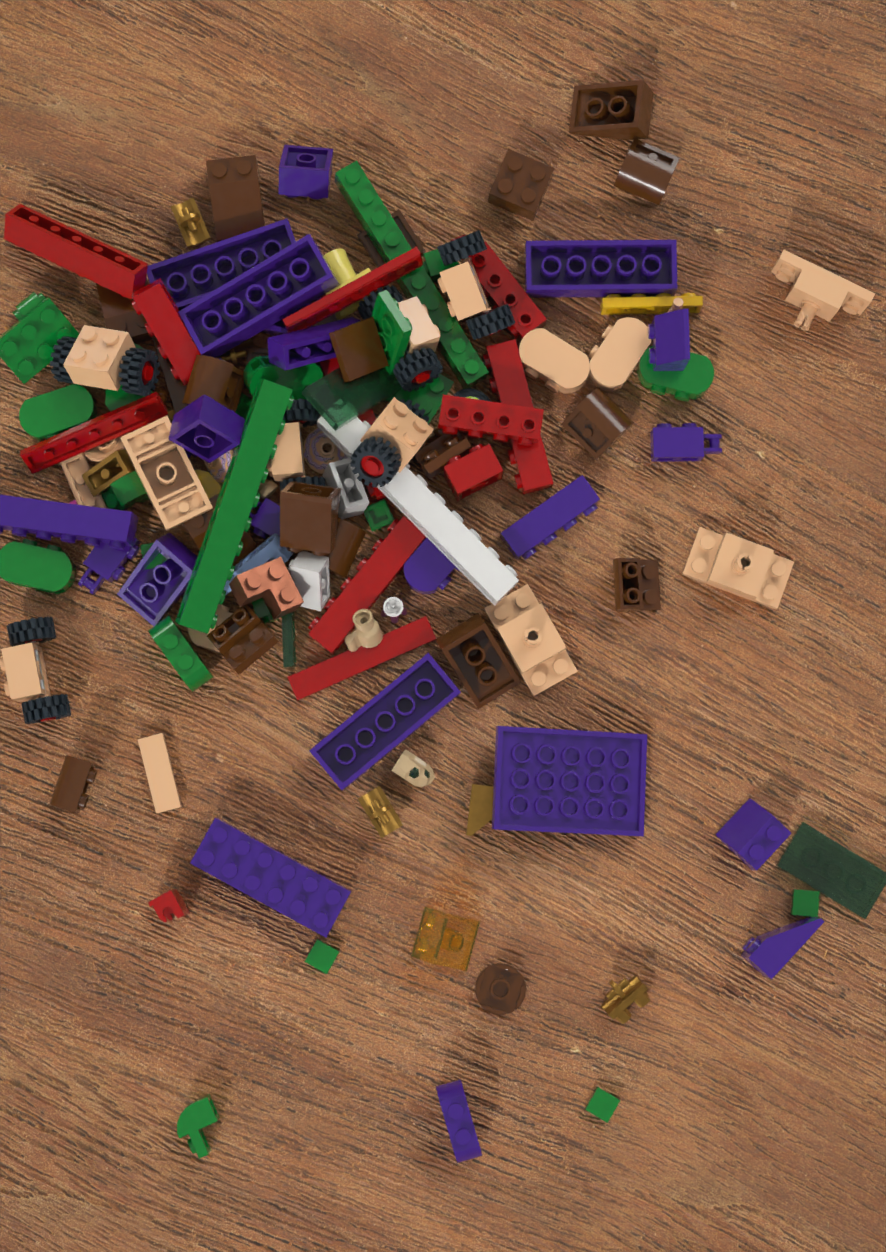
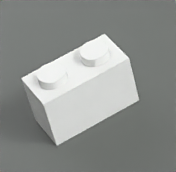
M349 458L329 463L322 475L325 478L326 486L341 488L338 517L341 519L363 514L370 503L362 482L357 479L359 474L354 475L352 472L355 467L350 466L351 460Z
M305 551L299 552L295 560L292 559L290 561L288 571L304 601L300 607L321 611L330 597L329 557L317 556Z

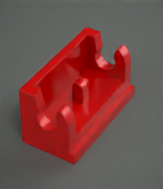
M172 889L148 902L149 906L154 908L159 919L163 922H167V919L173 920L171 914H174L178 919L190 914L178 889Z

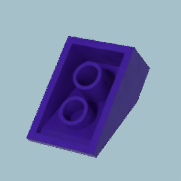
M169 532L156 539L117 595L152 626H155L185 594L197 556ZM159 553L168 559L153 569L145 570Z
M807 917L761 934L755 939L751 937L743 945L744 951L741 956L764 977L773 979L824 921L817 917Z

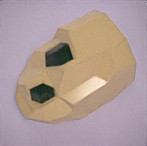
M406 749L391 770L416 787L429 785L435 778L430 765Z

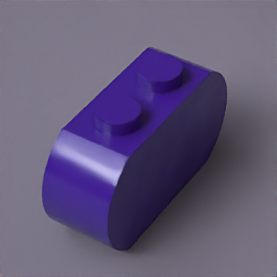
M428 538L422 542L404 563V577L407 584L412 590L420 594H432L439 588L443 591L451 582L452 578L449 576L455 569L460 570Z
M461 1079L436 1086L457 1163L483 1156Z

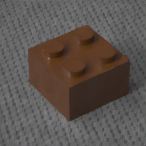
M508 149L489 192L488 203L534 221L552 180L554 168Z

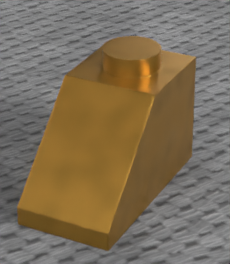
M126 449L116 450L82 474V477L92 496L96 497L110 489L111 483L136 470Z
M471 785L466 829L467 836H472L492 820L494 786Z

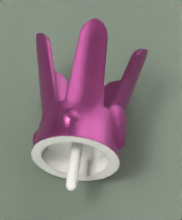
M390 597L384 600L381 612L382 617L388 615L392 623L396 624L400 614H407L401 598Z

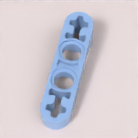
M273 534L235 565L233 576L230 581H226L224 587L226 595L232 591L229 584L236 575L279 557L285 563L294 552L288 551L287 547H281L280 537L277 534Z

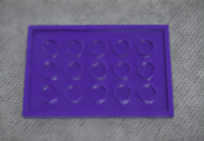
M496 726L492 829L644 836L647 734Z

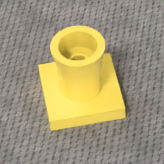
M335 249L328 252L324 257L340 285L325 294L328 295L371 272V270L367 268L356 275L344 249ZM362 298L334 313L337 320H341L358 310L360 301H364V299Z

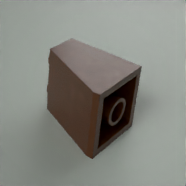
M291 481L280 492V546L287 547V550L291 552L308 550L317 556H326L327 553L331 554L336 543L341 488Z

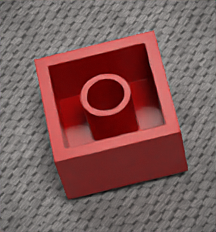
M478 444L469 450L470 454L462 458L460 455L449 459L447 465L444 466L443 476L457 502L502 479L503 469L490 444L486 446Z

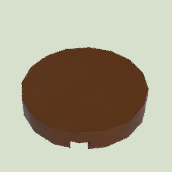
M496 963L487 966L480 972L475 984V994L484 1010L495 1015H506L521 1006L526 994V985L523 976L516 968L509 964Z

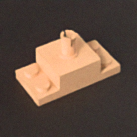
M783 250L771 271L776 274L777 279L793 283L785 301L802 308L794 325L799 328L805 319L801 328L805 331L809 330L815 315L830 322L841 306L847 313L861 315L875 295V293L786 250Z
M168 416L120 437L166 531L213 509L184 448L169 440L172 424Z
M699 527L682 575L770 608L778 609L794 561L773 554V549L729 533L721 535Z
M528 584L503 597L495 606L491 604L484 608L486 615L533 697L578 672L565 650L567 647L542 603L539 604Z

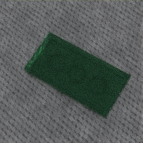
M339 367L307 386L302 394L336 431L400 391L402 387L394 374L389 375L385 367L348 382H344Z
M801 822L776 864L777 867L813 889L820 891V893L862 919L867 918L886 885V872L804 822Z

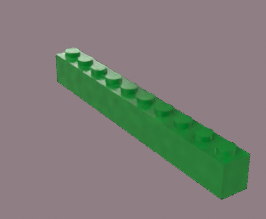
M356 160L335 173V184L383 261L387 263L411 250V246L358 161ZM421 266L397 279L396 282L406 298L410 299L417 296L421 304L426 306L433 324L438 326L441 336L437 347L462 388H471L485 380L489 371L455 317L451 316L447 304L424 267Z
M259 379L245 418L241 443L235 447L175 620L179 625L206 634L209 633L210 628L214 629L218 615L215 613L218 604L222 605L225 599L226 590H224L226 581H230L233 576L235 566H232L234 558L241 553L243 547L241 538L243 532L248 531L252 520L249 517L252 507L255 508L258 504L260 493L257 492L260 483L264 484L267 478L268 469H266L268 460L273 459L277 445L274 443L277 434L281 435L283 432L285 411H289L293 404L294 396L291 395L293 389L266 379Z

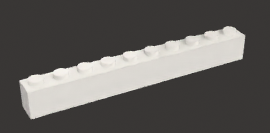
M339 399L317 420V427L352 461V454L362 443L360 439L371 425L365 420L362 422L356 416V410L349 403L344 404ZM409 464L400 473L397 472L388 484L386 483L383 487L378 485L377 488L494 606L517 585L519 580L516 578L518 576L516 571L509 565L504 566L498 560L500 558L498 553L491 547L487 548L481 542L482 538L472 528L469 530L463 524V518L456 511L453 510L451 512L445 506V500L438 493L435 492L433 494L427 488L428 484L425 479L419 474L415 476L409 470Z

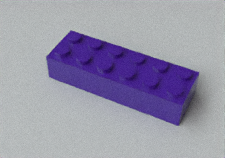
M287 218L149 265L147 275L150 283L161 278L180 311L293 244L296 240Z
M308 234L180 310L178 313L201 355L217 358L340 284L317 243Z
M676 240L526 241L525 292L530 298L606 297L611 294H618L621 297H631L634 294L656 297L657 294L668 293L674 296L678 289Z
M427 653L309 751L338 787L344 791L458 697L461 691L432 656Z
M219 818L213 820L190 864L325 938L330 933L352 892Z

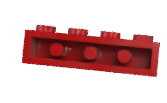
M485 241L487 249L469 257H471L485 297L493 305L491 309L493 310L506 304L509 305L515 324L506 328L514 339L518 338L521 341L528 332L543 328L546 325L547 319Z
M159 278L135 291L133 294L134 301L131 303L138 315L143 314L147 321L144 325L151 337L155 336L160 343L157 347L164 359L168 358L171 362L172 367H170L174 378L177 381L181 379L185 386L189 382L196 355H201L179 315L178 307L163 281Z
M443 394L438 428L443 429L442 432L445 434L457 435L458 431L468 433V437L483 438V435L493 436V440L498 442H508V439L518 440L520 445L533 446V442L538 443L540 440L544 409Z

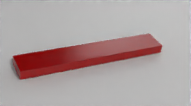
M415 247L282 319L287 332L309 328L368 296L370 292L377 291V288L384 287L423 266L419 249Z
M156 391L20 450V456L31 473L34 474L168 416V410Z
M427 616L384 634L381 643L373 648L360 646L355 652L345 651L287 678L297 701L435 641L436 636Z

